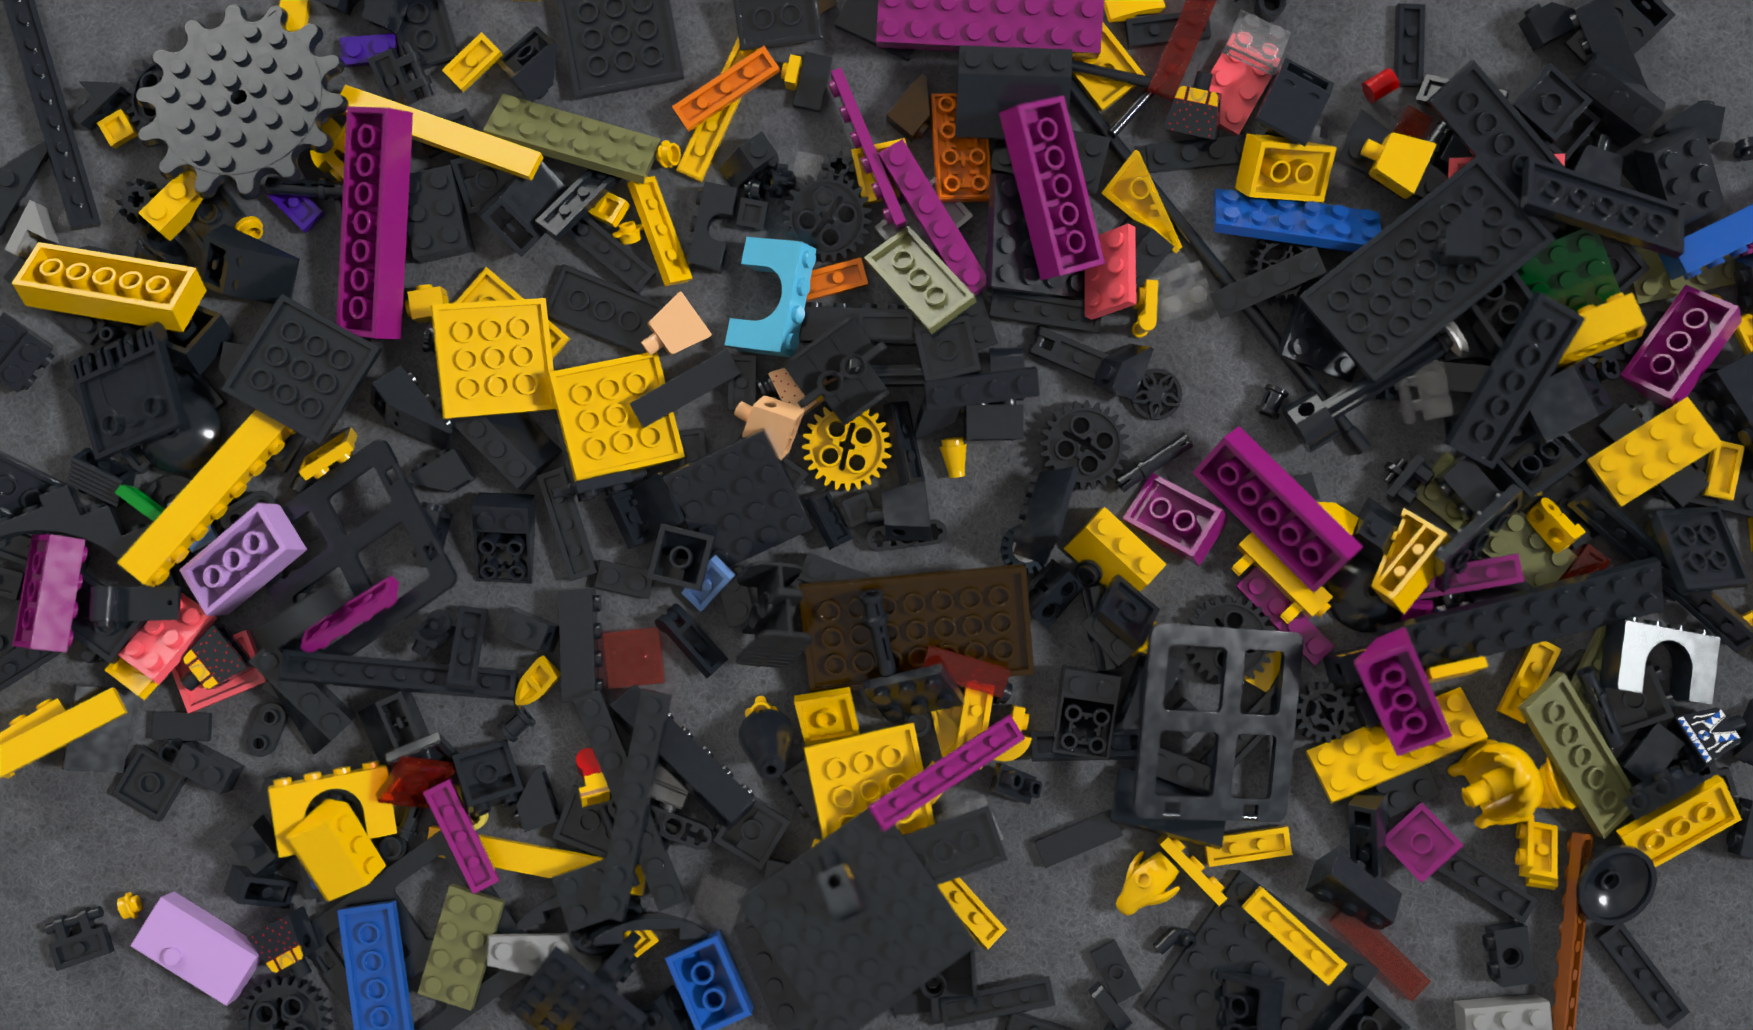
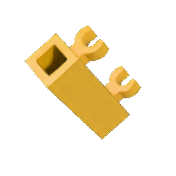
M1252 532L1237 546V549L1244 556L1232 566L1231 570L1240 576L1251 564L1257 567L1293 603L1279 616L1286 624L1290 623L1300 612L1308 619L1314 615L1320 618L1331 607L1327 602L1333 597L1322 586L1313 593Z

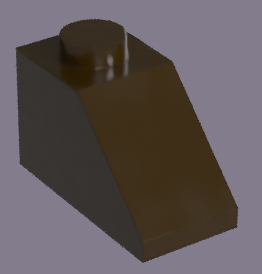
M923 73L888 112L886 122L911 143L916 137L921 139L930 128V125H928L930 110L927 77Z

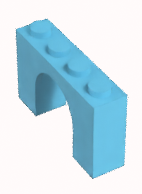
M746 237L741 264L755 271L777 273L782 283V296L775 311L765 319L751 321L730 318L725 346L742 352L790 358L796 353V349L799 346L801 323L805 317L804 309L807 294L810 291L812 269L816 262V249L801 241Z

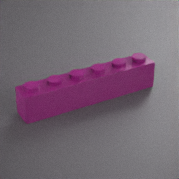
M901 139L878 153L889 180L934 253L974 296L988 289L986 288L985 272L904 140Z

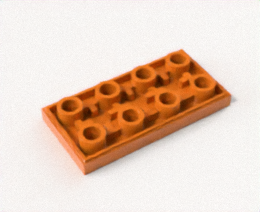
M957 93L931 94L929 98L937 196L941 202H989V181L991 175L989 139L955 138Z

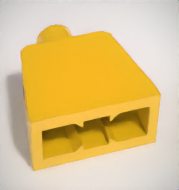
M1390 133L1384 139L1382 145L1367 139L1360 154L1374 160L1369 171V175L1402 198L1407 199L1414 194L1436 144L1398 133Z

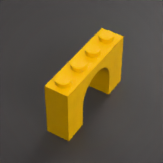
M379 761L362 763V768L351 770L350 766L333 769V774L323 776L321 772L307 773L303 775L304 779L292 781L291 777L276 779L273 781L274 785L268 786L279 857L295 854L285 837L304 820L305 811L310 801L319 793L329 789L347 790L360 800L366 833L370 839L397 833L387 766L380 764Z

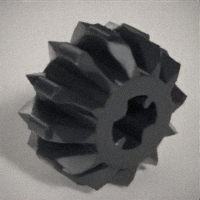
M137 178L135 184L131 181H126L127 189H119V193L123 196L115 201L117 205L122 206L118 212L120 215L127 217L126 220L129 223H138V225L145 227L149 222L139 212L162 189L157 188L156 183L152 181L146 182L141 178Z

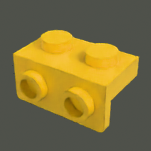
M1532 815L1528 821L1518 822L1516 827V838L1520 839L1519 848L1515 855V863L1519 865V876L1555 882L1557 879L1558 826L1535 822L1534 815Z

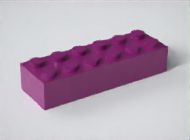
M1064 96L1018 105L999 113L1040 279L1045 280L1105 264Z
M1240 426L1224 436L1192 472L1313 593L1363 547Z

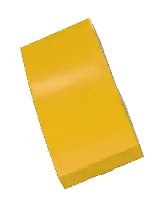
M1104 0V9L1108 22L1125 21L1126 19L1135 18L1139 14L1161 13L1166 7L1164 0Z

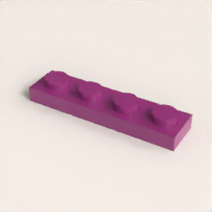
M1519 553L1466 562L1467 568L1460 575L1455 572L1448 579L1450 587L1444 593L1435 587L1434 577L1417 599L1524 582Z
M1253 567L1235 585L1248 600L1253 601L1252 604L1256 608L1262 607L1261 613L1264 616L1270 617L1268 620L1278 631L1296 632L1302 636L1304 641L1303 656L1313 666L1335 647L1301 612L1288 624L1279 617L1293 603L1257 567Z
M392 575L306 629L301 649L305 652H314L319 648L323 649L338 636L349 633L359 623L370 620L375 613L384 608L391 607L397 600L399 582Z
M451 778L424 791L425 798L472 893L475 894L500 881L496 869L467 814L466 808Z

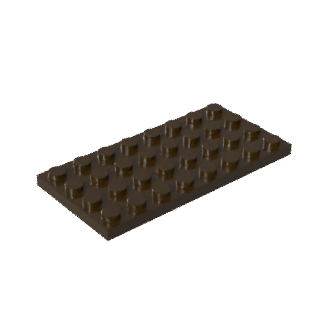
M1025 564L798 585V589L803 591V600L800 602L803 633L813 637V643L805 649L810 693L850 687L851 691L863 690L864 681L884 677L879 674L870 628L864 624L865 612L863 603L858 598L860 593L870 589H881L884 592L882 601L884 610L889 615L886 625L897 672L894 674L942 663L955 682L1034 675Z

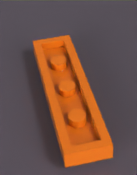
M763 46L673 105L672 108L689 132L779 73L780 68L766 47Z

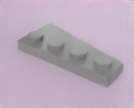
M568 933L488 934V966L531 976L535 974L555 945L592 974L602 964V955L588 956L577 952L569 940ZM573 933L575 939L578 941V938L581 934ZM584 939L581 945H585L589 940ZM592 943V946H591L589 949H597V948H596V946Z

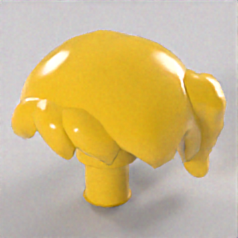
M1486 739L1470 747L1458 762L1447 768L1450 776H1465L1470 783V786L1462 788L1461 795L1469 807L1475 808V806L1480 805L1483 813L1474 820L1475 826L1479 829L1487 828L1490 825L1526 822L1541 803L1543 796L1541 775L1529 755L1512 744L1498 742L1495 739Z

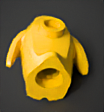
M1141 851L1130 863L1122 892L1116 901L1117 910L1122 915L1129 916L1142 907L1167 902L1179 891V886L1167 891L1179 874V870L1160 851L1140 864L1145 853Z

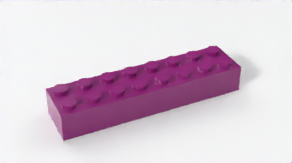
M878 0L876 45L877 48L954 52L959 51V45L1072 49V58L1097 59L1101 53L1104 0Z
M347 106L336 324L361 337L401 339L413 112L388 107Z

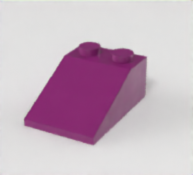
M1154 473L1145 482L1122 518L1170 551L1197 566L1201 565L1228 522L1223 509Z

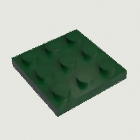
M1579 227L1555 236L1552 244L1517 270V273L1532 294L1535 291L1543 293L1577 314V311L1585 306L1594 304L1595 307L1607 303L1606 299L1621 293L1600 234Z

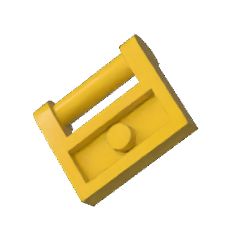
M1146 280L1138 288V292H1136V305H1133V309H1138L1137 322L1131 328V332L1136 338L1145 337L1148 331H1151L1156 326L1158 280Z

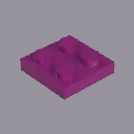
M1420 803L1389 831L1385 838V846L1421 883L1426 881L1464 847L1423 803Z

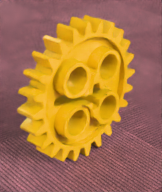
M824 407L823 412L825 416L823 418L817 414L814 415L818 423L816 425L807 424L809 429L812 430V434H803V437L809 440L810 444L803 445L802 449L810 451V454L803 458L805 461H813L808 469L809 471L818 469V473L815 476L817 480L824 476L826 477L824 483L826 487L833 481L835 482V490L838 491L841 484H845V488L849 492L851 484H855L857 489L861 490V481H865L870 486L871 475L878 479L880 478L877 469H887L882 459H891V455L884 452V449L891 448L892 444L884 442V439L888 438L890 433H882L881 430L886 426V422L876 423L879 417L878 413L870 417V409L863 412V414L844 426L845 432L840 437H834L829 433V428L833 423H841L833 411L830 412ZM850 423H855L851 439V445L855 446V449L848 451L845 468L841 471L839 466L843 456V448L839 445L846 442ZM862 429L869 430L872 434L871 441L866 444H862L856 439L857 432ZM833 449L838 453V459L835 463L827 464L823 461V454L826 450ZM861 456L865 460L864 468L859 471L853 470L849 465L851 458Z

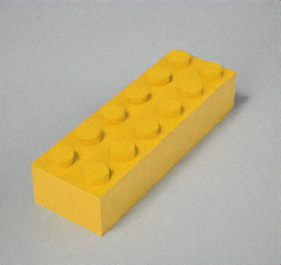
M38 242L12 282L25 306L142 326L159 322L166 330L184 332L207 291L197 269L194 267Z

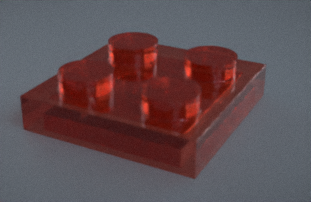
M657 627L603 633L609 689L631 687L634 684L640 686L666 682L661 636Z
M402 756L377 791L376 798L378 803L429 808L430 806L423 792L450 779L455 772L453 762Z

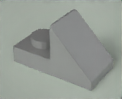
M29 200L4 250L28 259L38 244L37 239L39 236L59 244L48 209Z

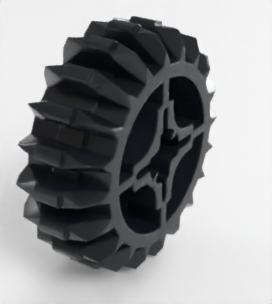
M1260 239L1257 242L1258 248L1252 247L1249 251L1253 257L1245 259V263L1252 267L1246 268L1244 274H1255L1262 269L1264 270L1293 257V254L1297 255L1311 249L1313 246L1304 248L1300 244ZM1283 249L1278 260H1263L1268 251ZM1302 284L1298 285L1296 289L1284 291L1269 299V306L1273 307L1277 301H1279L1281 308L1286 307L1288 301L1294 306Z

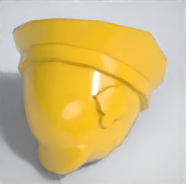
M1547 757L1546 763L1542 764L1538 770L1543 782V796L1538 807L1544 809H1560L1565 807L1572 810L1577 807V804Z

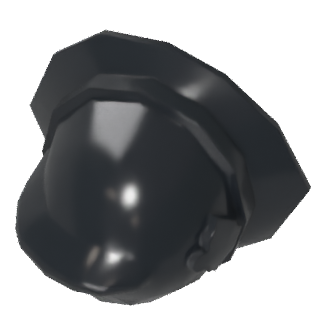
M150 225L141 228L136 242L137 247L134 252V258L175 265L188 261L185 249L175 238L169 241Z

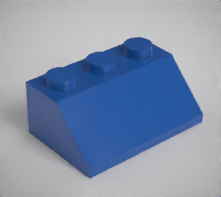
M721 929L708 934L707 938L694 940L665 958L695 1030H718L752 1014L753 1002Z

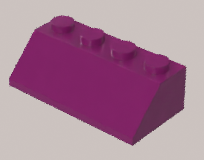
M1685 285L1620 374V377L1650 401L1667 409L1687 398L1740 325L1742 320L1739 306Z
M50 534L31 535L12 646L67 652V647L73 641V631L70 630L72 618L76 617L78 611V603L75 602L76 593L80 590L83 582V576L80 574L81 564L85 562L87 557V547L85 546L84 539Z
M1405 627L1376 638L1354 663L1396 755L1400 756L1452 737L1446 719Z

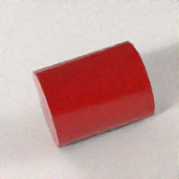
M1386 68L1361 85L1363 87L1362 92L1370 103H1375L1398 89L1400 84L1393 70Z

